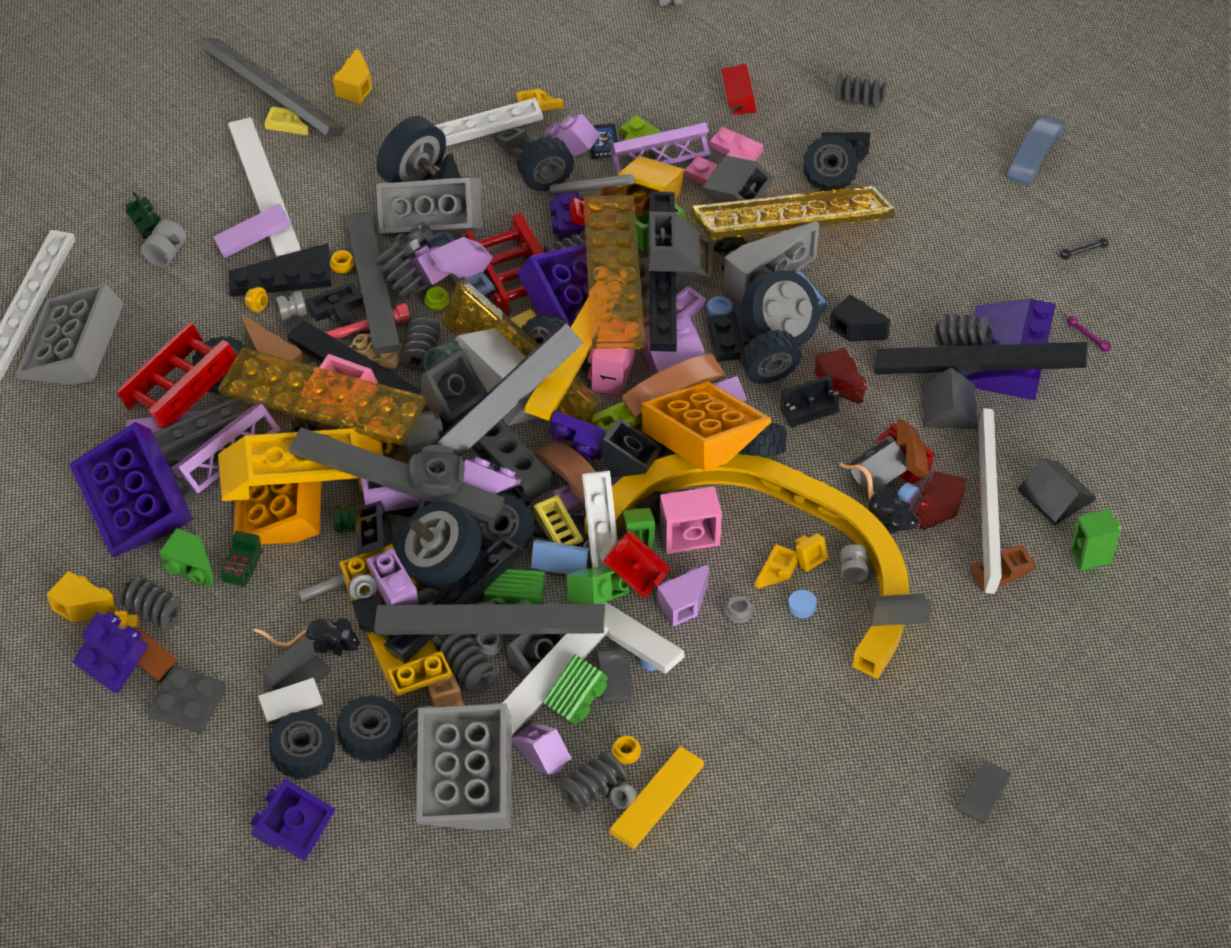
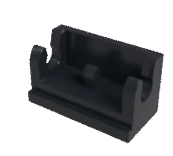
M830 375L781 390L780 410L791 428L839 412L838 390H832L833 380Z

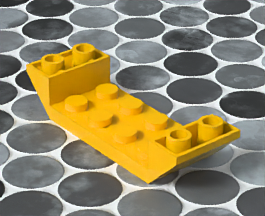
M355 428L312 431L383 456L381 442ZM298 432L244 436L218 454L222 501L249 499V486L358 478L359 491H362L360 477L290 454L289 447Z
M392 544L339 562L348 593L350 581L355 575L369 574L372 576L367 559L393 548ZM362 586L359 592L365 591L368 588V586ZM349 593V597L352 603V601H354L355 599ZM365 632L390 690L397 696L452 677V672L442 651L437 652L432 640L406 663H403L385 650L383 644L386 640H384V637L373 632Z

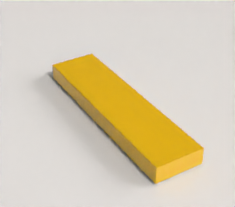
M680 746L610 828V834L632 849H635L704 767V760Z

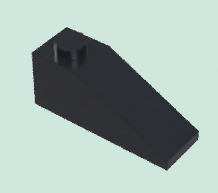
M381 500L355 509L356 552L358 556L384 548L393 541V528Z

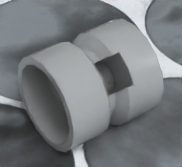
M161 220L143 243L141 253L153 265L167 267L186 242V233L175 222Z

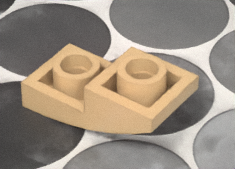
M358 334L349 347L384 368L395 369L400 362L404 345L400 343L401 351L375 355L371 335Z

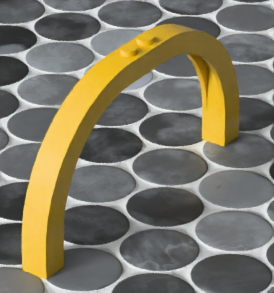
M737 453L728 463L720 465L714 470L704 471L682 456L674 454L655 460L646 474L624 476L612 486L617 534L624 526L622 510L637 509L635 505L654 491L670 493L691 486L723 484L746 487L763 492L831 524L847 535L855 544L864 546L868 550V561L876 574L880 596L909 594L907 569L902 554L888 530L869 510L850 496L829 486L825 482L818 481L799 470H794L771 459ZM585 517V533L588 534L587 518ZM904 625L871 626L855 650L852 667L878 679L899 645Z

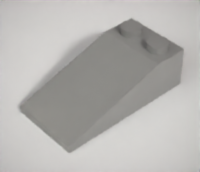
M466 177L376 184L379 234L411 233V229L420 222H424L426 226H429L432 232L483 229L480 179Z
M814 221L747 243L737 250L728 253L724 264L723 292L741 306L745 290L759 276L782 270L797 272L811 263L817 257L819 223Z
M496 328L458 335L455 338L487 393L526 358ZM535 388L503 417L507 426L540 418L525 413V405Z

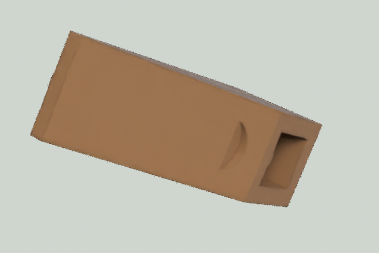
M246 316L242 318L245 336L265 377L272 381L304 367L303 354L298 347L286 343L278 334H272L263 328L259 322L252 321Z

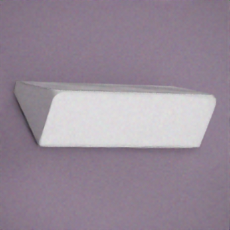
M314 678L258 696L267 724L277 721L283 716L286 717L289 713L307 711L323 705Z

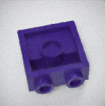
M579 192L554 194V200L550 201L551 216H556V218L552 219L553 234L558 233L560 242L566 237L571 239V236L574 234L580 236L582 231L589 233V230L593 231L597 240L609 239L608 229L588 227L572 222L569 209L571 200L577 198L595 205L594 198L580 199Z
M555 411L548 429V433L552 434L551 437L560 442L572 441L571 448L578 452L587 462L589 459L593 461L594 459H601L603 451L600 443L606 430Z
M109 611L105 614L96 612L82 634L86 641L72 662L110 691L119 693L149 644L140 639L142 634L130 626L126 628L120 624L122 619Z
M284 779L279 787L273 785L264 799L269 802L265 811L259 808L250 822L254 829L250 834L275 850L280 846L305 861L336 809L289 780Z

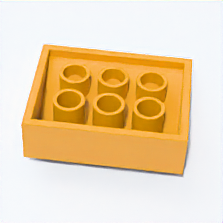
M708 381L641 403L643 432L704 471H711L720 465L728 463L771 423L770 417Z
M321 481L249 486V499L235 500L233 536L235 531L259 535L261 545L297 543L320 534Z

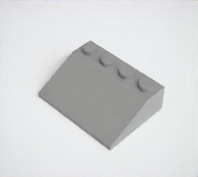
M106 283L47 299L15 377L21 380L77 385L94 380L102 358L105 355L109 340L112 337L116 322L120 317L124 302Z
M506 703L418 708L417 824L474 830L512 829V715Z

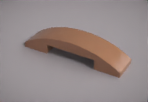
M712 354L702 355L660 371L629 390L621 399L633 418L637 419L642 416L641 403L704 381L713 383L724 378L726 374Z
M553 440L533 450L535 457L541 463H546L570 484L572 493L585 503L582 474L596 472L593 467L578 452L560 441Z

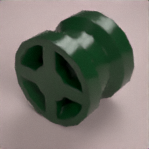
M350 504L349 507L344 508L340 505H334L336 533H340L344 529H350L352 532L356 531V504Z

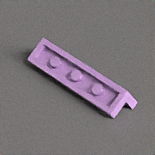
M707 123L613 143L610 153L616 175L618 176V173L622 171L619 157L628 156L635 160L637 156L634 154L640 153L639 156H642L643 152L649 150L658 155L656 161L669 165L691 161L696 156L702 158L709 157L711 154L706 140V135L709 132ZM700 139L703 151L694 153L686 147L690 141ZM673 145L680 149L679 156L670 158L665 155L664 151L667 146Z
M263 404L253 405L171 469L177 477H183L194 493L198 494L220 477L219 466H213L214 454L217 451L225 450L226 448L223 447L228 443L231 446L238 435H260L254 434L255 423L262 417L271 428L265 434H276L281 429ZM208 459V464H207V465H206V464H202L204 461H206V460ZM197 467L207 468L205 480L198 485L190 475V472ZM212 469H216L217 471L211 475Z

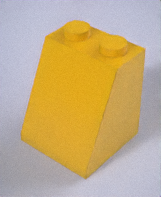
M638 156L618 173V176L632 174L634 176V183L616 187H626L627 196H649L650 191L675 192L676 200L681 191L685 169ZM622 213L623 223L631 225V217L636 215Z

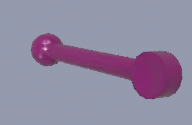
M1070 316L1067 319V323L1070 326H1075L1099 344L1101 351L1108 352L1110 350L1111 344L1108 341L1099 339L1078 323L1076 317Z

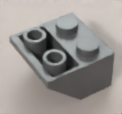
M726 155L700 190L738 222L754 208L774 177L756 161Z
M649 212L648 271L700 272L699 230L676 212Z

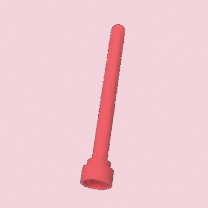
M404 302L395 305V308L392 309L395 324L400 323L403 325L409 323L411 316L407 304ZM366 319L325 333L335 339L369 330L368 321Z

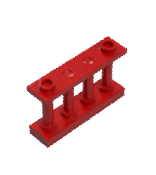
M522 213L512 216L513 226L510 227V230L478 241L471 230L466 231V238L481 243L485 249L510 240L518 241L520 247L493 255L492 260L483 271L495 287V290L491 291L495 306L497 308L501 307L505 316L510 315L509 301L529 295L524 286L506 292L501 284L519 278L517 272L522 266L499 274H495L492 266L522 256L529 258L533 255L545 253Z
M189 322L115 392L128 410L138 402L149 408L148 412L157 427L163 429L172 425L239 360L231 345L224 340L214 348L203 343L194 324ZM193 350L205 355L195 366L184 360ZM175 367L187 373L177 383L165 377ZM156 385L168 391L158 401L146 395Z

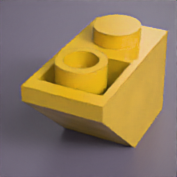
M356 49L346 59L340 71L335 73L332 83L335 88L336 97L358 104L363 102L372 90L370 71L361 51Z
M70 571L46 594L51 610L73 623L93 619L96 612L105 614L109 611L114 614L116 611L113 601L114 597L110 591L103 587L98 588L91 584L86 577L82 575L77 576Z

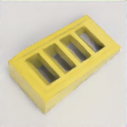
M559 495L534 505L532 514L551 542L571 546L583 543L584 540ZM552 511H554V512L557 513V514H554V515H552V516H550V517H547V516H546V514H548V513H550V512H552ZM561 518L562 522L551 525V522ZM565 526L568 528V530H565L559 534L555 532L556 530L563 528ZM570 534H572L574 537L573 539L566 541L564 543L560 541L561 538H564Z

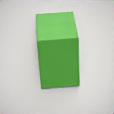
M650 508L622 510L624 535L630 530L646 546L653 549L655 521Z

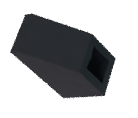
M850 294L831 311L829 329L848 341L886 340L889 337L891 320L868 306L864 301Z

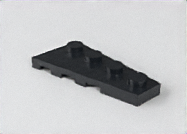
M328 243L228 271L230 297L246 295L249 289H254L255 287L264 288L266 293L332 287Z

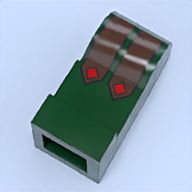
M235 531L232 538V548L222 567L221 580L225 583L245 587L260 559L262 547L259 535Z

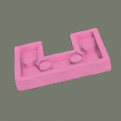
M721 127L710 140L711 149L727 156L756 161L764 149V144L724 127ZM696 156L685 169V178L704 185L718 164Z

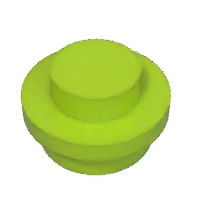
M432 287L427 291L424 303L430 310L439 311L449 305L450 297L445 289Z

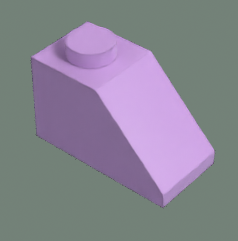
M531 723L512 737L514 746L538 772L549 775L556 774L565 767L564 764L572 759L556 728Z

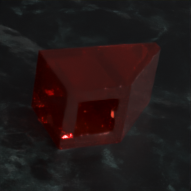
M846 348L816 355L814 372L817 378L830 375L833 380L832 390H838L839 397L858 404L863 403L864 391L867 390L866 380L864 376L859 375L854 357L849 356Z
M934 471L932 481L926 480L923 496L926 497V501H920L916 517L921 518L919 529L926 530L958 516L964 495L966 478Z

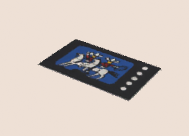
M615 123L593 125L600 135L590 149L591 159L612 158L610 148L613 143L618 142Z

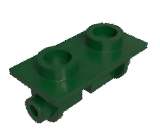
M133 192L136 200L127 204L126 212L132 221L137 224L135 226L142 237L147 239L162 219L156 212L152 213L154 207L146 197L141 199Z

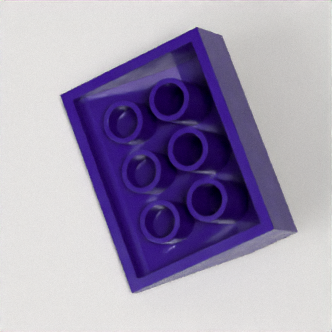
M591 242L530 256L518 270L517 274L540 316L554 315L561 317L571 327L602 273L607 272ZM619 298L608 319L634 324L622 299Z
M1035 299L976 306L974 315L979 317L980 323L983 316L989 317L993 331L991 345L1048 343L1056 304ZM1042 369L960 372V374L972 382L976 389L1035 400Z
M132 423L69 464L106 546L113 557L169 535L176 528L179 529L194 520L151 429L142 424Z

